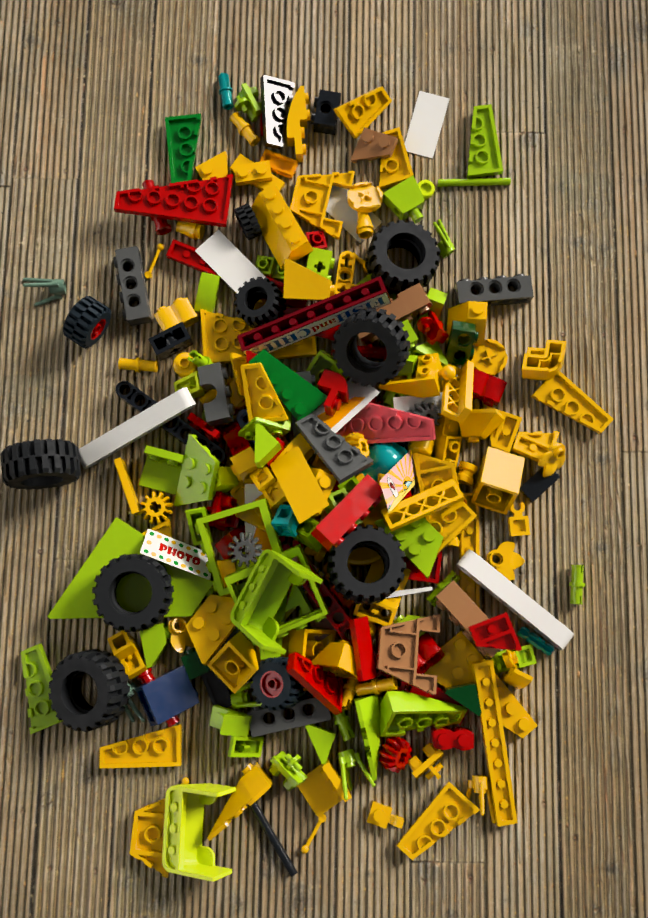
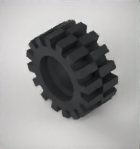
M248 203L234 209L237 221L247 240L262 235L260 224Z

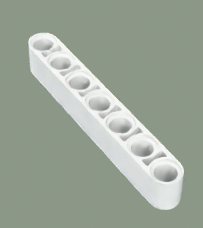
M187 387L176 391L79 449V459L82 467L87 469L193 408L196 403Z
M468 549L456 564L462 572L559 650L563 651L574 636L570 629L472 550Z

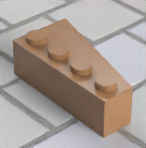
M418 283L396 295L397 299H390L391 304L378 308L376 311L378 312L380 309L387 310L386 314L389 316L391 313L396 316L395 320L398 323L407 319L410 323L414 320L413 317L418 314L424 315L429 312L430 307L433 305L422 285ZM362 332L358 334L359 339L367 344H374L380 340L379 337L372 333Z
M453 580L434 597L437 600L435 604L440 610H445L450 615V621L455 626L459 625L464 631L463 635L470 642L474 643L468 627L489 618ZM486 647L476 648L484 657H493L501 650Z

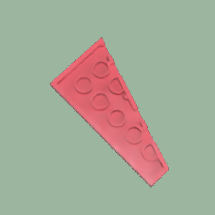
M370 402L336 433L337 435L347 436L350 433L359 432L364 435V439H367V444L436 439L434 419Z

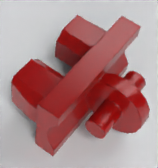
M431 310L428 313V317H422L417 322L418 330L424 333L428 343L434 345L436 341L443 344L449 336L447 331L443 329L442 321L438 320L435 312Z
M216 492L212 507H206L208 514H214L236 507L237 499L222 492ZM230 515L209 522V525L220 531H225L226 527L232 526L233 517Z

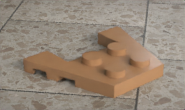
M437 614L380 627L376 669L422 691L436 695L437 676L417 674L419 631L440 633L441 615Z

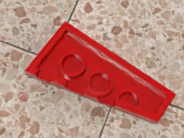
M297 652L290 653L288 656L287 672L334 715L342 713L344 679L341 677L336 678L335 674L330 671H323V667L320 665L314 666L311 660Z

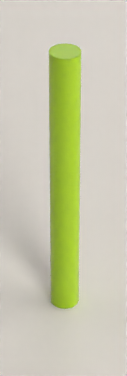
M511 178L438 179L437 184L438 187L510 185Z

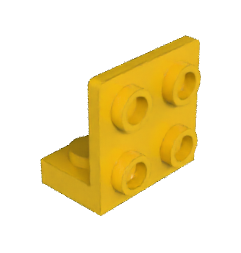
M327 759L325 764L321 763L307 773L308 778L297 786L317 817H320L340 801L344 800V802H347L352 798L351 792L347 788L348 799H344L342 779L329 759Z

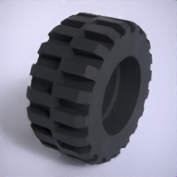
M397 220L396 223L392 221L387 223L386 226L380 227L378 232L374 234L367 251V272L369 274L372 273L371 279L381 276L387 292L390 294L393 292L399 294L418 283L423 288L426 287L433 278L440 263V248L436 247L438 242L435 238L431 237L432 233L429 230L425 231L423 229L424 226L420 224L415 225L413 221L406 223L404 220ZM392 248H403L410 251L417 259L418 267L403 269L396 266L389 259L387 251Z
M369 308L367 311L366 309H361L350 315L339 326V329L333 336L335 340L332 342V349H335L332 355L334 360L337 359L336 366L338 369L341 368L343 370L342 374L345 377L349 376L352 378L351 382L355 384L360 382L361 386L365 387L369 384L372 387H378L380 383L384 385L397 376L409 358L410 352L408 350L411 348L410 341L406 340L409 337L408 331H403L404 324L401 321L398 323L395 320L396 316L394 314L387 315V310L380 309L377 312L376 308ZM359 333H372L382 340L387 351V357L384 361L373 362L361 355L356 345V337Z
M36 439L14 443L4 448L0 455L2 481L10 488L31 490L61 487L76 482L81 475L79 449L73 442L67 440Z
M368 524L366 527L358 525L350 534L345 532L342 536L345 540L337 548L332 546L327 558L329 581L331 584H334V590L337 593L340 592L347 601L350 599L355 604L365 603V605H371L372 603L383 601L400 586L399 584L405 575L403 572L406 569V562L403 560L405 553L399 548L401 546L400 542H395L392 539L393 534L383 532L384 528L378 527L375 529L373 525ZM356 548H371L381 556L384 563V572L380 579L373 583H363L351 575L347 561L350 553Z
M125 554L110 560L107 566L101 568V574L97 575L94 580L97 582L96 587L92 588V593H95V599H92L93 605H97L98 610L96 612L98 616H102L104 618L103 622L107 625H112L113 629L130 633L146 630L163 620L164 615H167L170 610L169 606L173 602L172 592H174V586L171 584V576L166 572L167 569L159 564V561L140 554ZM133 573L144 576L150 582L152 588L150 603L138 612L124 610L116 598V588L119 581L124 576Z
M100 649L77 652L66 656L64 660L57 664V669L53 671L51 675L53 679L49 682V688H51L49 700H52L51 707L53 711H56V717L60 721L63 720V724L68 728L72 727L74 731L89 732L115 722L119 715H122L125 711L124 705H127L129 701L127 693H130V686L127 684L129 677L128 674L125 675L124 673L125 668L123 664H119V659L111 656L110 652L101 651ZM85 673H88L94 679L97 686L98 696L94 707L85 700L82 693V679Z

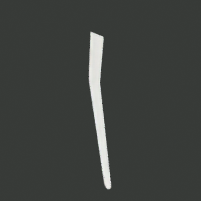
M432 587L394 591L387 598L431 591Z

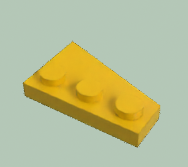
M262 363L241 365L248 421L250 422L254 417L272 422L288 420L289 418Z

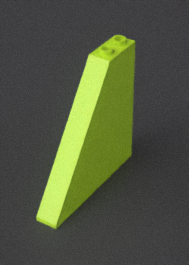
M116 517L47 617L49 619L103 618L98 616L96 612L98 610L97 605H93L92 600L95 599V593H92V588L96 587L97 582L94 581L96 576L101 574V568L107 566L113 558H119L125 554L143 555L140 551L145 535ZM158 562L167 569L166 572L171 576V584L174 586V592H172L173 602L169 606V612L164 617L193 616L201 607L205 598L214 593L212 580H207L164 562ZM133 573L124 576L119 581L116 588V598L124 610L138 612L150 603L152 588L150 582L144 576Z

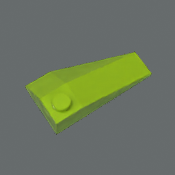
M387 691L380 704V736L406 735L405 731L417 729V732H422L424 728L432 725L440 728L458 724L462 721L467 709L463 706L407 691Z

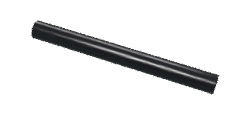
M255 802L250 806L252 812L290 877L297 874L296 868L259 805Z

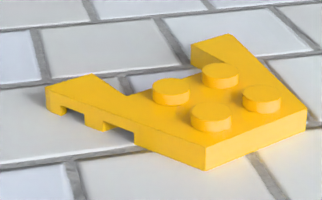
M355 171L340 174L339 172H332L329 175L310 174L297 176L290 205L293 215L339 240L343 222L325 218L332 186L351 189Z

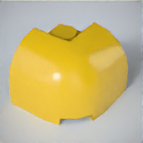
M547 340L545 348L528 347L527 354H524L521 369L522 379L543 381L556 377L564 364L566 341Z

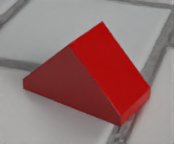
M245 525L229 532L215 544L224 560L234 556L228 555V551L233 550L228 547V544L235 543L232 539L234 536L241 540L240 533L242 532L245 537Z

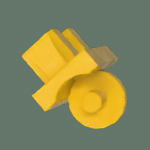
M428 743L422 749L428 759L422 763L415 755L408 761L409 766L413 770L412 774L417 779L430 769L425 777L430 780L435 775L439 780L441 776L438 772L443 768V765L440 762L435 767L433 765L444 754L440 749L437 750L431 743Z

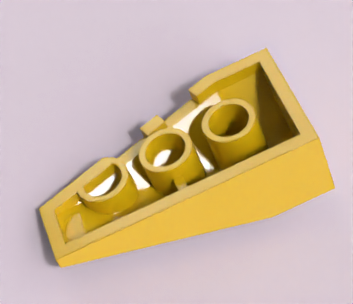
M258 762L253 765L249 763L242 770L243 775L235 786L236 791L230 795L207 837L209 841L231 823L233 817L237 818L247 808V804L251 806L271 788L273 780Z

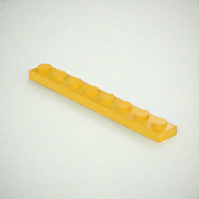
M493 660L472 662L474 681L481 708L480 722L495 822L498 827L518 824Z

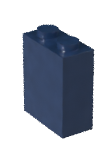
M184 665L176 667L135 688L151 726L159 725L200 703L198 692L192 686Z

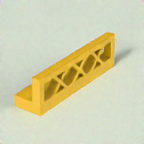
M467 360L461 369L448 363V365L455 368L458 377L450 381L444 380L441 415L461 424L472 411L474 362ZM449 395H452L455 398V401H453ZM448 407H451L454 412L448 410Z
M450 479L400 501L390 513L388 508L382 509V519L392 532L464 500V496L454 479Z

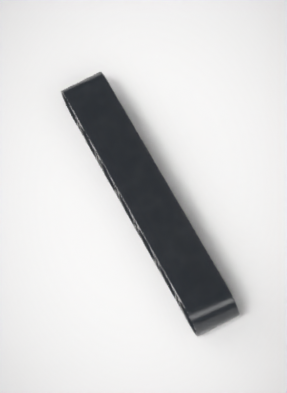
M121 381L116 386L118 396L140 413L158 403L128 381ZM124 388H130V392L127 395H122ZM144 398L145 403L142 406H137V401ZM179 417L172 419L176 421V425L173 428H168L167 423L160 426L184 445H187L188 439H183L182 434L185 431H191V434H195L198 437L197 440L199 442L207 443L206 447L212 455L215 453L222 454L220 466L226 463L227 456L222 448Z

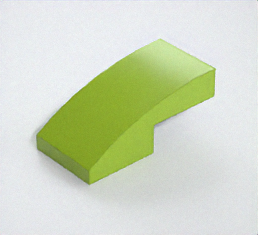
M205 272L201 273L195 301V312L200 313V309L214 312L220 276Z
M532 644L521 646V651H515L519 663H516L517 668L537 663ZM506 650L498 651L491 657L495 673L510 670V668L506 667L502 657V653L507 652Z

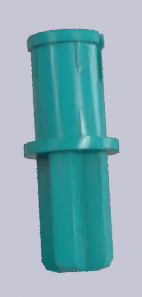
M222 72L218 75L222 107L224 110H231L234 108L232 100L233 89L230 87L229 75Z

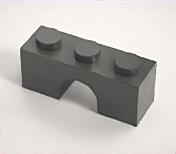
M220 362L197 367L200 386L205 391L217 390L215 399L209 403H204L206 422L212 427L234 422L233 415L236 412L234 405L230 401L232 390L227 384V379H229L227 368H224Z

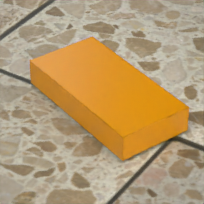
M268 149L264 150L259 161L269 160L271 172L291 180L299 164V161Z

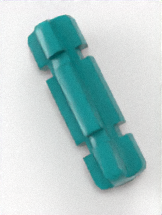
M524 626L519 629L518 636L526 639L528 643L538 650H542L541 652L548 656L552 654L554 647L551 644L546 643L545 640L530 632Z

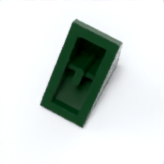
M473 682L444 688L443 692L476 715H481L476 685Z

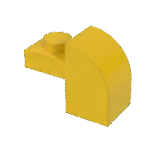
M122 630L107 639L113 655L123 664L125 674H128L130 680L148 670L142 657L144 655L129 632Z

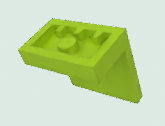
M284 408L289 418L285 421L272 422L254 417L238 432V436L244 437L246 440L255 441V424H260L274 438L279 437L281 439L291 429V412Z
M146 445L144 453L147 455L139 485L176 495L184 455Z

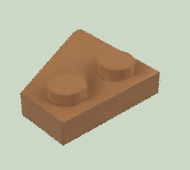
M364 128L350 160L352 163H358L359 160L365 159L372 161L378 158H390L398 139L391 135Z

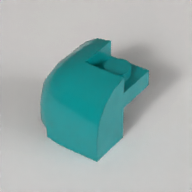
M394 442L379 445L375 443L369 447V457L374 460V463L361 473L364 476L368 474L377 482L379 473L386 475L409 451Z

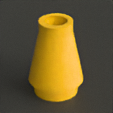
M357 212L356 233L359 238L368 239L373 236L374 232L369 214Z
M178 221L176 232L194 240H201L204 236L205 227L202 224Z

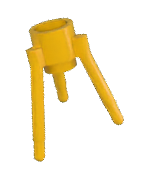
M472 775V780H468L466 797L470 799L472 788L474 793H479L480 815L484 816V794L487 793L492 823L495 824L488 776Z

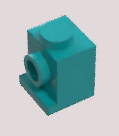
M280 505L271 524L279 536L296 537L299 522L290 505Z

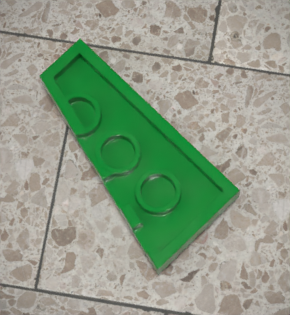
M201 114L165 117L171 183L192 180L202 119Z
M264 349L249 361L250 364L262 363L278 398L298 421L308 416L326 401L327 395Z

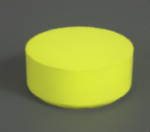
M429 180L420 181L418 186L424 200L430 199L435 191L434 184Z

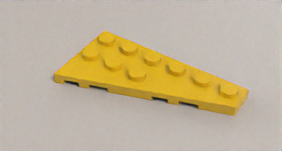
M200 309L203 356L209 357L213 363L220 362L221 364L231 363V353L245 356L241 351L237 336L254 329V327L251 328L242 318H233L221 313H212ZM315 336L308 337L269 354L276 359L316 356Z
M460 630L440 647L445 656L424 673L425 675L437 676V682L445 688L471 682L475 684L472 662L485 660ZM495 673L503 726L519 737L524 738L538 725Z

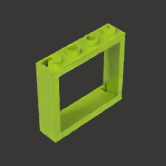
M266 498L196 519L195 530L197 535H201V549L203 554L207 555V569L209 573L213 574L214 580L212 585L214 591L218 592L219 596L229 594L230 592L228 587H224L205 523L259 507L272 551L281 553L283 552L278 533L271 524L273 516ZM246 581L237 584L238 590L243 589Z
M300 544L279 553L289 559L298 556L301 565L311 571ZM255 564L231 573L224 578L234 603H236L241 593L237 588L236 582L249 577ZM308 580L320 608L280 624L278 638L288 635V631L294 628L300 630L307 627L308 622L313 620L319 622L326 618L325 615L328 614L329 610L317 582Z

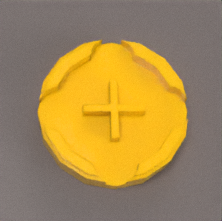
M356 183L347 192V203L355 211L370 213L381 207L383 192L378 186H372V183Z
M486 339L484 340V346L473 347L474 355L470 361L474 362V369L485 372L490 376H495L506 366L508 357L504 346L498 341Z

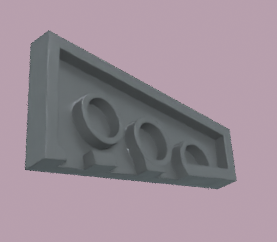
M311 413L295 422L296 428L339 484L373 465L374 460L360 453L361 450L347 443L344 437L334 433L331 427Z

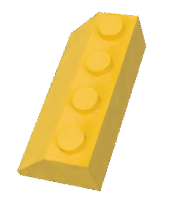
M275 183L258 193L251 208L260 224L266 243L283 270L285 259L296 262L312 252L313 248Z

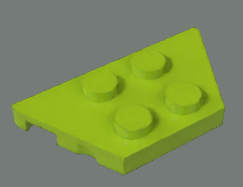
M195 434L188 435L174 506L212 500L220 461L210 453V450L205 445L200 444Z
M425 518L392 532L385 525L383 519L375 521L374 523L377 527L384 528L383 532L386 534L390 532L394 535L392 539L395 542H400V550L404 551L405 556L428 579L442 544L443 536Z

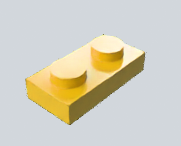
M269 160L233 166L236 186L272 181Z

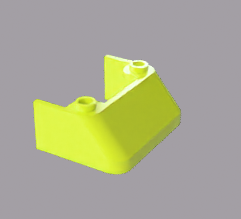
M201 783L179 784L167 789L162 865L167 872L211 882L232 874V869L215 866L213 850L210 847L202 846L204 805L214 804L218 797L235 792L236 787Z

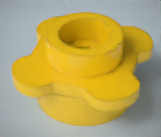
M506 650L507 652L502 653L506 667L517 669L516 663H519L515 651Z

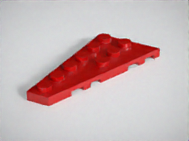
M233 174L217 178V176L210 177L208 180L201 181L196 179L169 183L168 186L162 187L156 185L149 189L141 190L136 188L116 191L114 212L227 227Z

